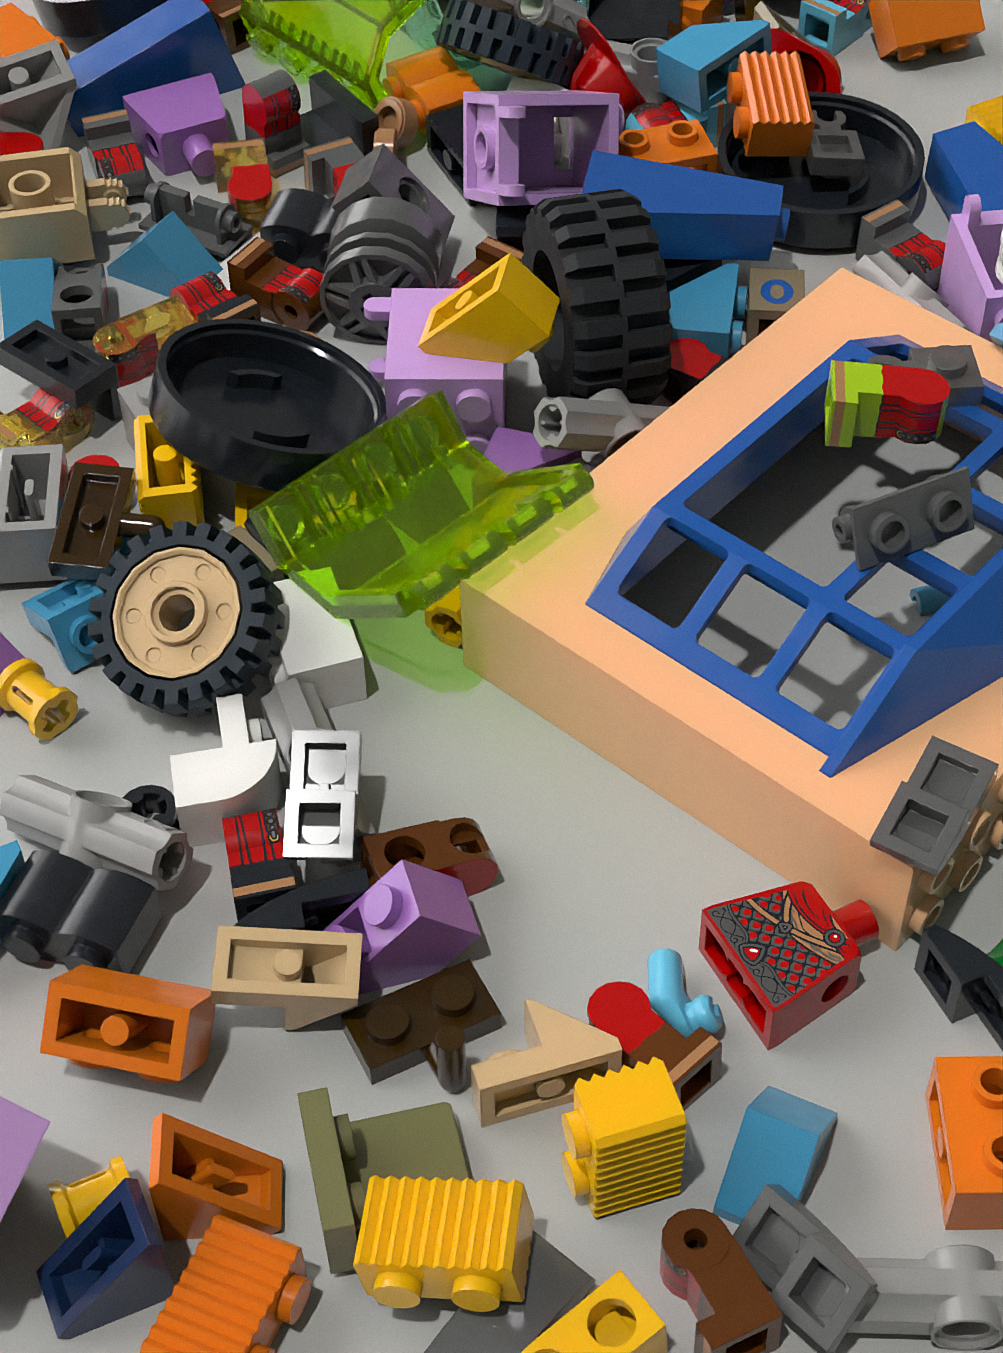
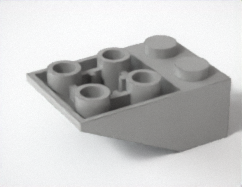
M63 444L3 447L0 449V584L68 579V577L51 576L47 564L68 487L69 467Z

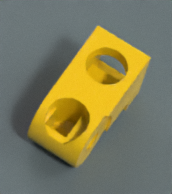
M618 1270L537 1337L521 1353H668L666 1324L624 1273Z

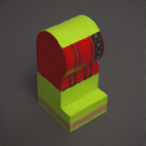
M831 360L824 404L825 446L851 447L853 436L895 437L905 443L915 445L935 441L941 435L951 390L948 381L942 375L923 368Z

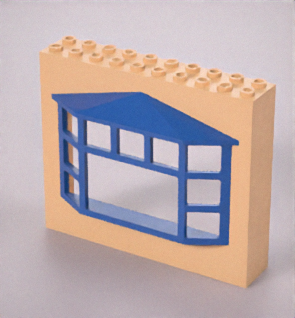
M841 267L460 578L463 665L790 882L804 881L812 884L832 910L839 909L859 899L863 900L871 908L878 922L879 936L876 939L897 951L914 931L922 935L923 929L933 926L943 909V899L953 888L962 892L971 884L981 868L984 854L992 846L998 850L1003 848V547L974 575H967L923 549H919L862 571L857 570L855 560L828 586H820L708 520L825 420L824 404L831 360L868 363V358L888 355L902 361H907L909 348L938 347L941 345L972 346L985 386L981 405L947 407L944 423L981 442L953 469L956 470L964 466L968 467L971 484L1003 454V348ZM971 487L974 520L1003 536V504ZM688 539L725 562L682 624L677 628H672L625 599L622 595ZM888 562L950 597L911 636L898 632L847 602ZM744 574L806 609L763 673L755 678L699 644V638ZM827 622L890 659L888 665L842 729L834 728L779 693L781 686ZM932 735L999 764L997 777L964 837L938 876L870 846V839L901 781L908 782Z

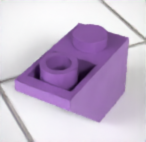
M403 859L323 930L327 932L362 933L359 995L436 974L481 936L462 880Z

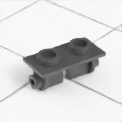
M159 181L156 184L151 183L145 190L144 200L147 204H150L151 212L138 224L139 229L147 231L174 211L209 253L222 258H226L253 231V225L242 222V214L236 212V208L232 204L221 203L198 195L193 200L192 205L189 191L171 186L164 181Z
M964 466L942 475L935 474L923 482L859 505L843 507L840 516L833 518L832 529L840 543L849 541L854 545L857 570L868 569L975 529L969 468Z

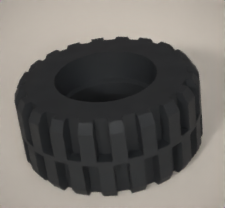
M622 189L541 200L530 210L531 213L527 215L525 221L527 230L523 232L524 255L522 256V264L560 298L553 321L555 331L550 340L540 350L534 352L542 384L546 386L547 396L551 398L559 396L589 399L602 390L617 388L622 390L630 403L651 405L663 393L662 390L666 387L669 379L667 370L671 368L672 354L670 352V342L673 341L669 314V309H671L670 293L667 292L665 277L667 274L664 259H661L659 252L660 243L656 231L652 230L650 225L651 218L647 209L641 207V201L636 196Z

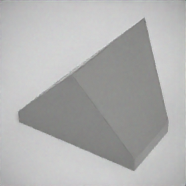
M57 39L0 59V131L33 133L42 139L44 150L60 148L76 88L75 77Z

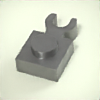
M812 110L815 127L806 157L810 175H820L828 179H838L843 176L861 177L865 157L857 132L844 130L846 123L845 114L842 111H835L833 121H823L817 117L816 110Z
M971 345L909 348L907 361H902L888 355L868 358V363L923 368L942 375L948 381L951 388L947 407L981 405L985 386Z

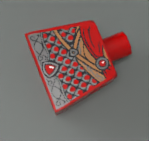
M799 881L702 909L698 950L766 1049L770 1050L850 996L856 988L862 958L858 946L876 939L879 936V926L873 911L863 900H856L832 911L812 884Z

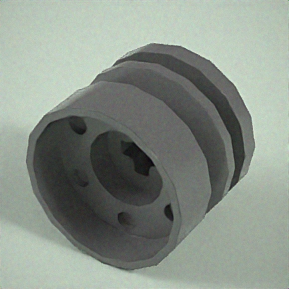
M375 196L352 203L338 215L331 233L327 251L328 259L324 266L319 288L321 308L333 326L346 336L361 342L387 345L389 321L367 319L364 315L363 304L372 297H391L392 288H437L443 247L442 235L433 218L415 204L396 197Z

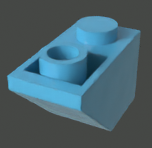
M727 263L669 292L671 302L669 314L673 340L679 338L699 340L707 346L709 351L728 359L729 354H736L741 349L743 322L734 321V319H745L748 287L738 286V263Z

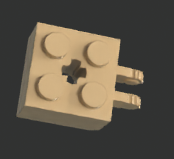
M69 147L0 155V261L53 257L60 264L69 265L79 261L96 259L93 232L112 230L114 227L119 229V227H124L125 224H128L129 216L131 215V208L126 203L127 196H129L128 188L125 187L122 179L118 180L117 177L115 179L110 177L108 180L105 178L85 180L81 154Z

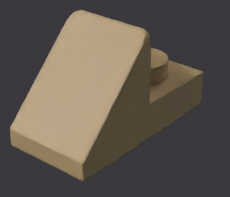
M218 925L211 983L212 1004L285 1008V1030H295L358 1006L362 933Z
M525 999L524 1033L529 1049L523 1051L516 1049L502 1050L491 1055L483 1062L471 1065L473 1105L481 1128L573 1102L574 1085L578 1078L589 1082L594 1073L601 1077L606 1075L608 1069L619 1073L622 1068V1047L618 1037L540 1002Z

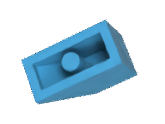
M765 20L691 25L656 48L660 92L702 114L727 97L729 72H736L739 55L742 52L747 51L751 54L756 51L761 54L766 51L769 55L772 53L770 23Z

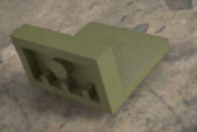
M327 1087L297 1093L331 1274L354 1269L353 1263L369 1178L374 1175L384 1179L390 1175L398 1179L408 1176L414 1180L421 1176L429 1180L439 1177L445 1181L451 1177L460 1181L469 1178L452 1106L448 1102L350 1122L348 1113L333 1116Z

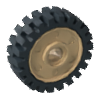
M449 0L435 42L442 48L465 56V58L480 62L483 65L516 75L520 78L554 83L567 90H570L572 74L586 49L583 44L543 26H538L530 21L513 17L510 14L498 12L492 8L482 7L463 0Z
M188 521L174 522L173 530L161 524L149 529L150 540H146L139 535L129 540L127 544L132 553L127 557L118 551L108 561L116 568L112 577L100 573L95 586L104 593L102 598L91 597L88 609L89 612L97 617V621L87 623L88 636L98 643V645L91 649L96 661L105 667L102 671L107 678L136 701L173 716L187 717L188 713L198 717L211 715V707H217L216 697L235 695L237 693L247 697L257 688L251 681L256 674L266 677L272 668V665L266 661L269 652L279 654L282 640L275 635L276 629H285V615L278 609V605L284 604L281 590L273 583L276 579L262 560L243 542L224 530L220 531L212 525L198 522L197 527ZM195 608L194 619L190 625L179 631V622L184 613Z

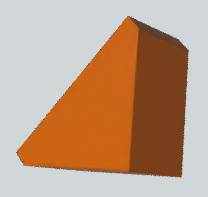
M161 1113L153 1118L149 1192L163 1241L203 1239L205 1230L211 1226L212 1218L216 1214L269 1235L281 1230L283 1160L165 1113Z

